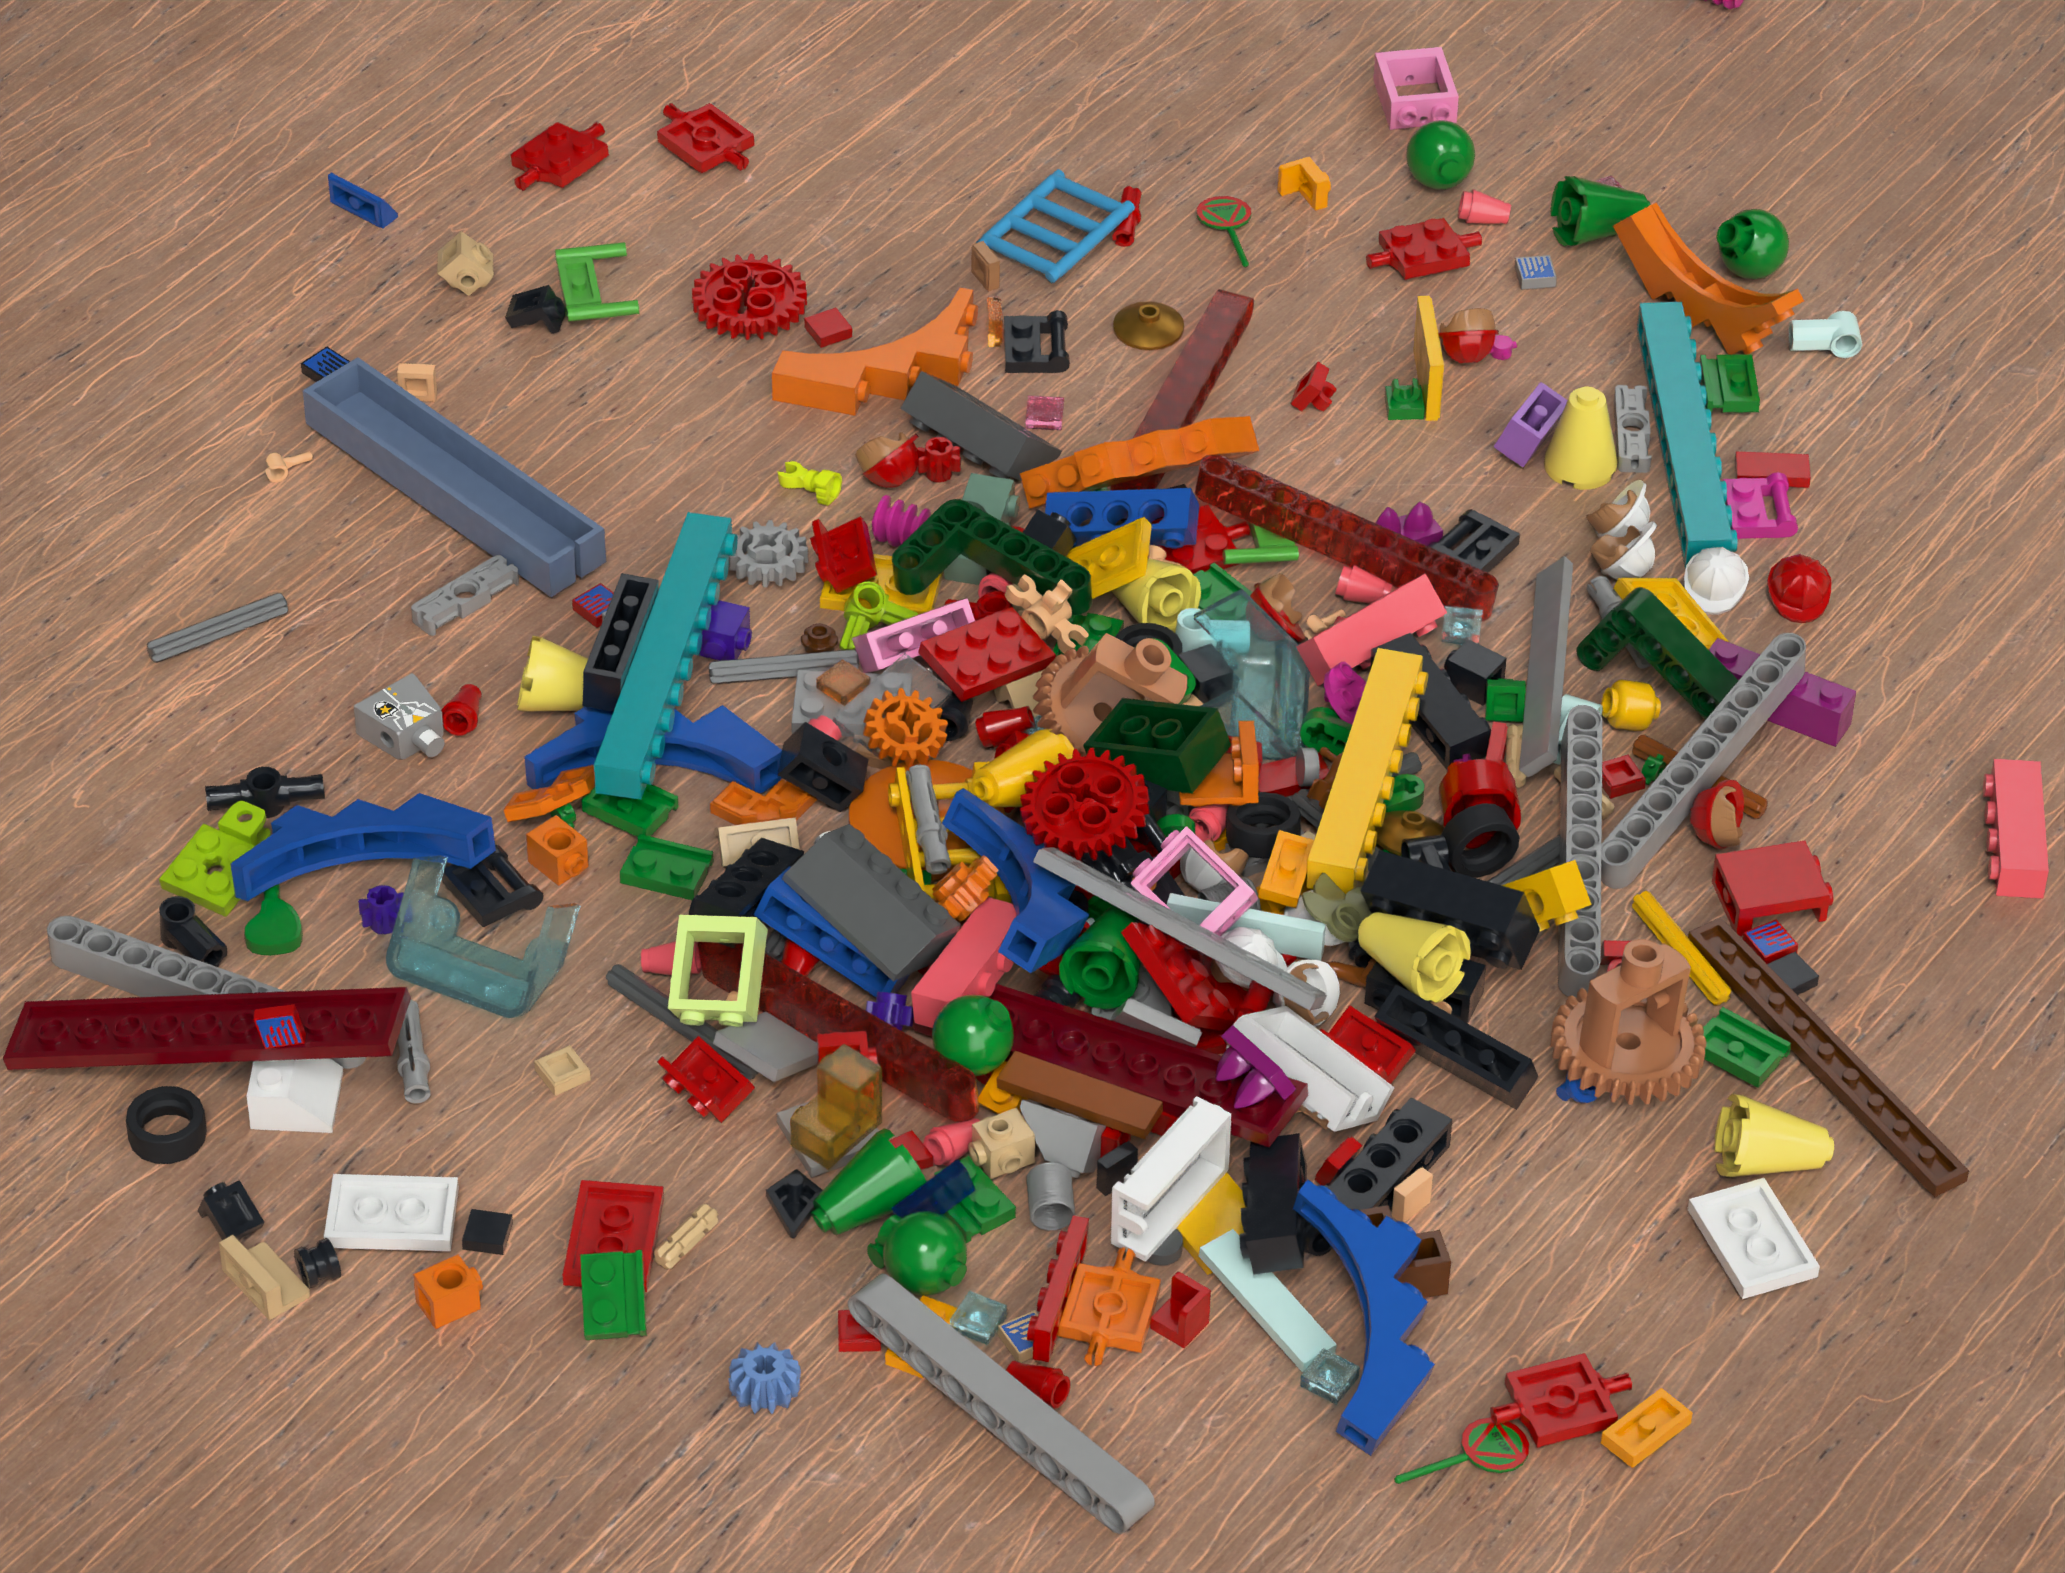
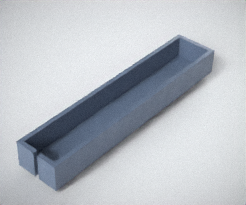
M357 357L303 390L307 425L493 557L496 555L503 556L507 559V566L510 564L515 565L521 577L548 596L553 597L576 582V575L582 578L606 562L605 529L360 358Z

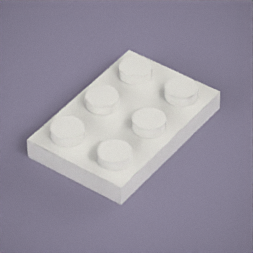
M333 1174L324 1238H328L334 1248L451 1251L459 1191L458 1177Z
M1765 1178L1689 1199L1688 1211L1742 1299L1818 1277L1819 1264Z

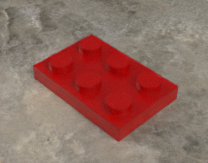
M1013 607L922 641L918 652L962 702L1044 670L1056 658V654Z
M1131 922L1121 932L1184 1023L1193 1027L1226 1031L1232 1026L1235 1017L1229 1010L1230 1003L1220 991L1213 988L1207 979L1209 976L1208 971L1198 960L1192 958L1185 948L1187 944L1147 924Z
M581 1180L562 1274L563 1285L582 1287L580 1258L582 1254L621 1251L623 1253H634L635 1250H642L645 1292H647L664 1202V1186Z

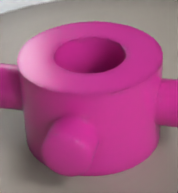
M1496 335L1494 345L1489 354L1495 359H1509L1512 355V349L1517 348V343L1508 336Z

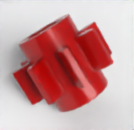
M934 437L926 442L925 448H917L918 473H925L930 481L945 482L952 477V471H961L960 447H953L949 439Z

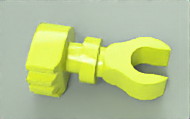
M794 461L785 462L786 473L777 471L779 484L782 487L789 489L805 488L806 491L816 492L819 504L829 506L841 491L842 476L838 472L827 469L821 472L813 469L808 471L800 463Z

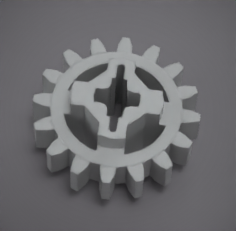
M768 520L766 526H760L757 521L753 522V529L750 530L743 526L740 527V535H737L736 554L728 558L730 571L736 570V578L742 579L747 576L749 585H753L756 581H762L763 587H768L770 581H775L778 586H782L784 578L794 581L796 580V572L804 573L805 563H808V547H806V537H799V529L795 528L788 531L787 523L785 522L780 524L779 527H775L772 520Z

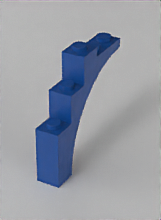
M585 706L575 712L576 726L524 756L527 785L533 790L549 787L561 771L594 765L613 712ZM725 706L718 707L694 723L674 709L673 729L671 732H665L664 753L662 758H656V765L678 766L709 773L728 782L734 781L759 794L776 785L782 779V777L777 775L782 749Z
M963 788L957 791L942 824L964 840L980 856H986L999 869L997 875L1001 878L1011 895L1016 917L1013 919L998 952L1029 973H1032L1065 953L1078 939L1089 914L1068 901L1076 886L1075 884L1033 862L1038 850L1045 848L1044 843L1035 845L1033 835H1027L1024 827Z
M418 793L394 811L357 799L333 817L296 805L271 822L272 835L230 863L235 897L249 901L277 884L329 866L363 860L405 858L447 862L471 869L496 851L492 817Z
M1307 1180L1298 1191L1293 1209L1318 1229L1337 1252L1354 1283L1363 1312L1366 1346L1362 1377L1355 1394L1340 1417L1336 1432L1371 1456L1427 1383L1435 1365L1421 1348L1415 1345L1408 1346L1404 1343L1422 1319L1428 1303L1415 1286L1398 1281L1399 1277L1416 1257L1422 1239L1417 1237L1416 1232L1408 1224L1402 1221H1394L1388 1216L1384 1218L1378 1228L1375 1227L1366 1214L1357 1209L1351 1210L1339 1202L1336 1195L1330 1189L1322 1185L1316 1186Z

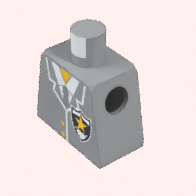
M413 673L354 705L356 733L398 760H404L420 750L428 757H435L444 748L441 708Z

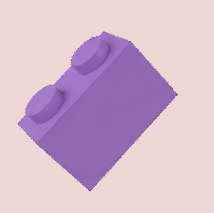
M1540 382L1512 417L1494 445V448L1521 467H1524L1554 429L1568 400Z

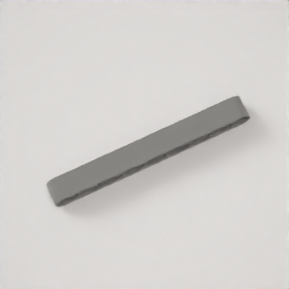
M1783 633L1772 640L1601 844V881L1604 885L1613 889H1621L1632 883L1691 812L1690 809L1693 807L1696 796L1712 787L1802 679L1805 673L1806 643L1801 636L1794 633Z
M1578 705L1569 711L1561 740L1560 865L1576 860L1591 902L1590 906L1576 910L1579 918L1559 925L1558 986L1563 994L1576 998L1577 992L1581 988H1584L1588 993L1589 983L1597 977L1601 962L1602 716L1598 710L1587 705Z
M60 916L53 919L47 927L51 961L55 966L140 997L285 992L284 990L77 917ZM367 1057L330 1059L345 1069H351L363 1064Z
M880 1274L848 1299L850 1313L862 1327L1107 1528L1115 1533L1122 1534L1154 1508L1155 1499L1153 1494L1139 1478L893 1278L886 1274Z

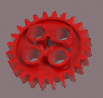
M750 254L747 260H742L739 255H735L734 262L722 258V266L711 263L710 272L701 270L700 279L694 280V288H692L693 312L698 313L699 322L706 321L707 329L717 326L718 335L730 331L732 339L737 337L739 333L744 334L746 340L750 339L751 334H757L760 339H764V332L769 331L774 336H777L778 327L789 330L790 322L798 323L799 315L805 314V305H807L806 282L801 280L800 272H793L791 264L781 267V259L770 263L768 262V255H764L760 260H755L754 254Z
M1090 748L1087 755L1081 757L1079 751L1074 749L1072 758L1068 760L1063 754L1059 753L1058 764L1054 765L1047 760L1044 761L1045 773L1034 770L1032 772L1034 782H1025L1024 784L1026 794L1020 796L1022 805L1020 810L1027 835H1033L1035 845L1044 843L1045 848H1058V850L1066 854L1073 852L1075 859L1079 861L1083 853H1089L1093 861L1096 860L1097 851L1103 850L1108 856H1112L1111 846L1114 844L1125 849V836L1137 839V827H1145L1144 815L1150 812L1148 788L1145 786L1143 774L1137 775L1134 763L1125 766L1124 756L1122 755L1111 761L1109 750H1106L1100 757H1095L1094 748Z

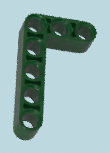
M952 499L942 504L892 555L894 585L900 593L905 595H915L925 590L961 554L1017 586L1023 575L1029 576L1035 582L1036 591L1042 596L1047 590L1053 591L1058 582L1063 580L1073 590L1067 599L1072 609V615L1083 614L1092 606L1091 575L1085 567L961 499Z
M1637 587L1632 590L1576 648L1580 662L1590 670L1599 671L1630 643L1705 720L1739 681L1651 591L1643 587Z

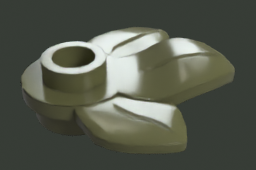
M1322 873L1316 880L1313 892H1304L1302 894L1304 906L1310 915L1326 924L1330 933L1341 941L1353 942L1357 940L1361 922L1371 915L1360 891L1362 887H1356L1345 894L1326 873Z

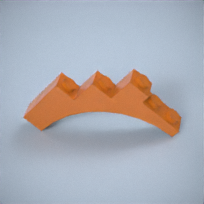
M1657 202L1613 225L1652 300L1665 294L1668 300L1674 297L1676 302H1682L1685 316L1691 317L1692 327L1704 322L1706 328L1712 325L1728 355H1733L1741 350L1744 354H1750L1763 347L1761 339L1773 333L1770 327L1795 315L1792 308L1804 302L1798 288L1785 293L1763 294L1744 289L1721 277L1706 266L1685 245L1669 224Z
M960 287L950 304L934 320L916 332L891 343L866 350L844 353L809 354L782 350L772 371V400L856 416L861 402L866 403L869 394L905 401L921 371L959 386L963 374L970 372L973 361V352L968 351L969 326H975L978 316V305H973V290Z
M1250 416L1209 418L1179 429L1156 430L1127 441L1103 442L1074 452V455L1022 472L1020 476L1030 509L1046 505L1047 493L1093 491L1168 471L1211 463L1228 462L1260 450Z

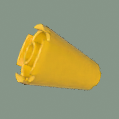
M1046 728L1036 731L977 770L972 780V792L992 807H1022L1020 796L1026 794L1025 782H1034L1032 772L1036 770L1045 773L1044 761L1046 760L1054 765L1058 764L1059 753L1063 754L1067 760L1071 759L1075 748L1063 734L1055 735L1050 732L1052 729Z

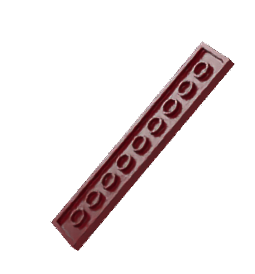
M997 983L992 995L989 996V998L999 1001L1007 1008L1013 1025V1045L1005 1061L1010 1059L1014 1051H1018L1162 1101L1163 1112L1178 1118L1190 1105L1193 1106V1099L1197 1096L1231 1113L1230 1135L1267 1147L1272 1145L1309 1096L1308 1083L1289 1078L1296 1090L1285 1101L1276 1092H1273L1270 1096L1256 1104L1235 1109L1234 1102L1237 1091L1251 1070L1232 1080L1217 1081L1216 1070L1222 1057L1221 1055ZM913 1018L914 1031L932 1036L933 1028L916 1024Z
M407 987L25 1001L4 1053L3 1061L7 1070L392 1056L411 997ZM295 1004L306 1032L305 1044L264 1049L253 1020L255 1009Z

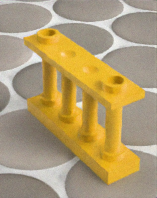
M989 761L974 762L971 778H966L963 783L934 784L933 789L936 800L953 799L956 792L963 788L973 794V776L977 770L988 764ZM899 767L896 768L894 783L888 784V800L890 807H896L907 875L910 879L916 881L926 894L933 898L932 893L934 891L932 888L935 884L924 885L921 867L926 866L923 852L918 851L916 840L917 821L913 819L911 794L909 786H907L905 768ZM973 848L947 850L951 865H957L960 862L971 864L976 858L979 859L981 857ZM996 875L987 887L989 889V896L993 899L1011 903V895L1001 878Z

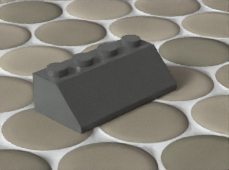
M923 371L920 372L900 408L912 416L909 422L926 432L932 428L938 432L936 437L949 439L953 447L957 444L963 447L965 450L962 455L979 465L983 461L992 465L989 472L999 478L1010 479V477L1022 481L1020 473L1051 463L1062 452V450L958 386Z
M851 824L825 833L782 878L785 883L892 981L933 964L956 935L961 925L943 906L937 904L926 894L916 881L904 874L893 864L887 855L881 853L865 838L861 831L855 829Z

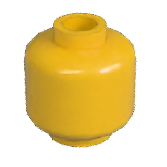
M1621 679L1614 682L1611 687L1606 688L1601 701L1603 717L1607 718L1608 723L1616 729L1644 731L1649 728L1653 720L1659 717L1661 710V701L1656 697L1653 687L1648 683Z

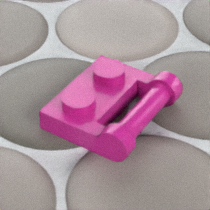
M1777 472L1769 475L1767 478L1722 480L1726 481L1727 485L1725 505H1731L1732 526L1730 529L1736 530L1737 539L1786 538L1797 533L1798 524L1795 516L1791 514L1787 496L1789 483L1785 474ZM1763 496H1773L1777 519L1768 520Z

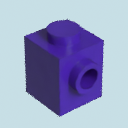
M718 600L717 605H711L710 626L708 630H702V646L699 656L719 661L738 659L742 650L747 651L752 638L750 607Z

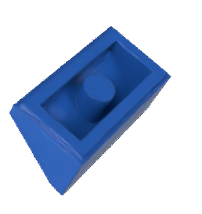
M333 173L328 175L331 203L382 229L398 218V213L384 199Z

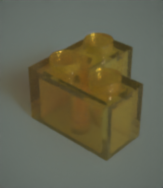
M843 1044L834 1053L826 1055L820 1061L816 1071L817 1096L805 1106L797 1108L790 1118L791 1146L828 1170L882 1123V1067L846 1044Z

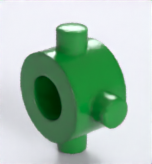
M1657 754L1656 758L1649 756L1645 761L1641 773L1646 778V785H1650L1651 781L1654 782L1665 769L1666 763L1663 761V755Z
M570 803L550 812L551 817L557 815L572 828L575 827L573 822L576 821V814Z
M876 1238L874 1244L870 1243L868 1245L867 1253L871 1262L876 1267L882 1269L885 1267L883 1261L884 1246L878 1243Z

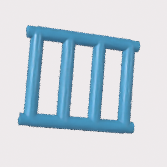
M1057 169L983 234L976 243L984 241L991 250L1045 274L1046 279L1050 283H1055L1135 210V206L1129 200L1121 203L1069 180L1063 171ZM1054 189H1058L1111 214L1099 223L1045 199V197ZM1034 208L1089 234L1079 243H1076L1025 220L1023 217ZM1010 229H1014L1066 253V255L1055 264L1001 239V237Z

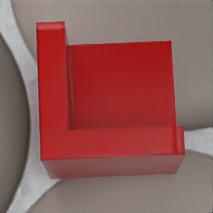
M1176 1272L1172 1276L1171 1297L1151 1317L1150 1329L1180 1347L1185 1348L1209 1324L1211 1290L1183 1273Z

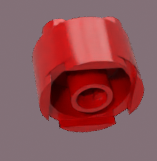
M1475 759L1466 762L1456 761L1447 767V773L1439 786V800L1444 828L1457 813L1470 806L1487 803L1496 804L1503 808L1516 830H1518L1521 823V809L1516 782L1505 762L1501 760ZM1496 831L1480 834L1473 838L1465 847L1475 849L1482 846L1494 836Z

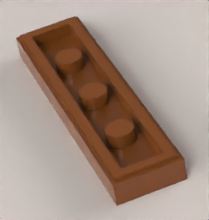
M1014 1051L997 1077V1088L1142 1139H1146L1163 1112L1162 1101L1018 1051Z

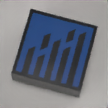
M327 346L301 363V373L317 382L351 361Z

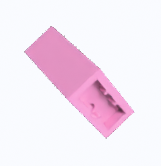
M1442 47L1375 53L1373 81L1389 129L1421 127L1428 122L1436 120L1457 123L1459 96ZM1437 83L1441 93L1398 96L1395 86ZM1421 117H1426V119L1420 120Z
M1187 826L1181 832L1178 830L1173 831L1162 842L1161 848L1163 850L1153 860L1149 858L1144 860L1132 874L1135 879L1131 882V885L1135 891L1170 909L1150 888L1192 848L1234 889L1200 924V926L1219 936H1222L1258 900L1255 891Z

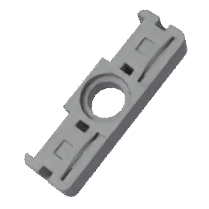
M1617 385L1615 387L1617 469L1620 472L1647 473L1650 471L1652 456H1648L1650 420L1649 410H1645L1647 387L1635 385L1634 389H1628L1627 385ZM1634 426L1640 428L1641 430L1629 431L1626 430L1624 427Z
M501 555L490 558L411 606L413 623L428 635H436V629L458 616L461 619L490 603L491 597L512 584L518 586V568L513 564L507 566V559ZM462 592L475 594L470 598H459L456 596Z

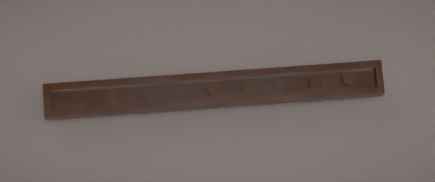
M1721 917L1689 931L1688 938L1720 977L1777 1036L1791 1043L1790 1049L1934 1197L1967 1182L1969 1170Z

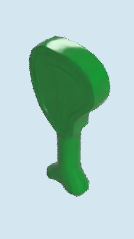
M279 884L264 891V900L261 903L260 912L245 926V943L247 949L252 953L268 956L287 954L298 949L303 941L300 918L290 904L280 899Z

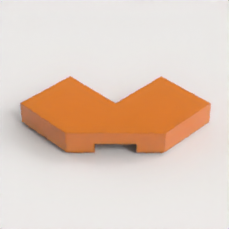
M594 765L561 771L549 787L515 793L503 810L507 822L545 815L590 793L595 786Z
M783 778L765 796L732 781L710 803V813L734 825L796 817L797 821L818 799Z

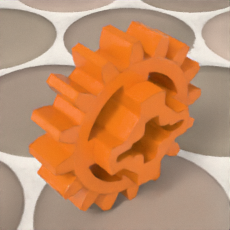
M899 688L895 697L888 690L885 691L881 700L873 699L863 721L866 723L863 736L870 737L869 749L878 747L880 749L879 759H883L887 755L892 757V766H896L899 760H904L907 768L913 766L914 760H918L920 764L926 765L929 756L933 758L938 756L947 737L945 730L948 722L947 720L940 719L943 712L942 708L932 709L930 707L931 697L923 701L918 699L919 691L914 690L911 696H906L904 689Z
M984 855L979 859L976 858L969 866L960 862L932 888L934 891L932 899L937 904L943 906L954 919L961 922L988 898L990 894L987 887L991 884L990 881L996 877L999 869Z

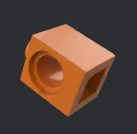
M557 815L526 834L528 862L558 886L572 877L578 876L584 869L589 867L587 839Z
M459 1254L413 1274L416 1303L435 1329L481 1309L479 1291L483 1290L482 1280L474 1267L468 1268Z

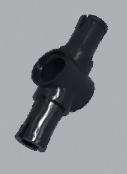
M264 766L250 771L246 779H240V783L205 786L208 811L230 808L238 801H245L264 809L266 818L277 816L282 812L284 806H290V802L325 799L322 774L287 778V775H280L275 768Z

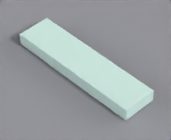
M1170 893L1167 901V906L1172 911L1198 925L1221 904L1219 902ZM1248 909L1225 932H1230L1238 927L1260 929L1273 940L1275 949L1279 953L1321 961L1324 953L1326 924Z
M1234 1229L1200 1247L1199 1257L1301 1372L1335 1353L1337 1344L1272 1272L1254 1275L1250 1258L1243 1259L1239 1235Z

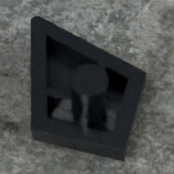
M798 1169L766 1190V1197L790 1238H795L812 1216L811 1212L815 1210L813 1200L822 1192L819 1186Z

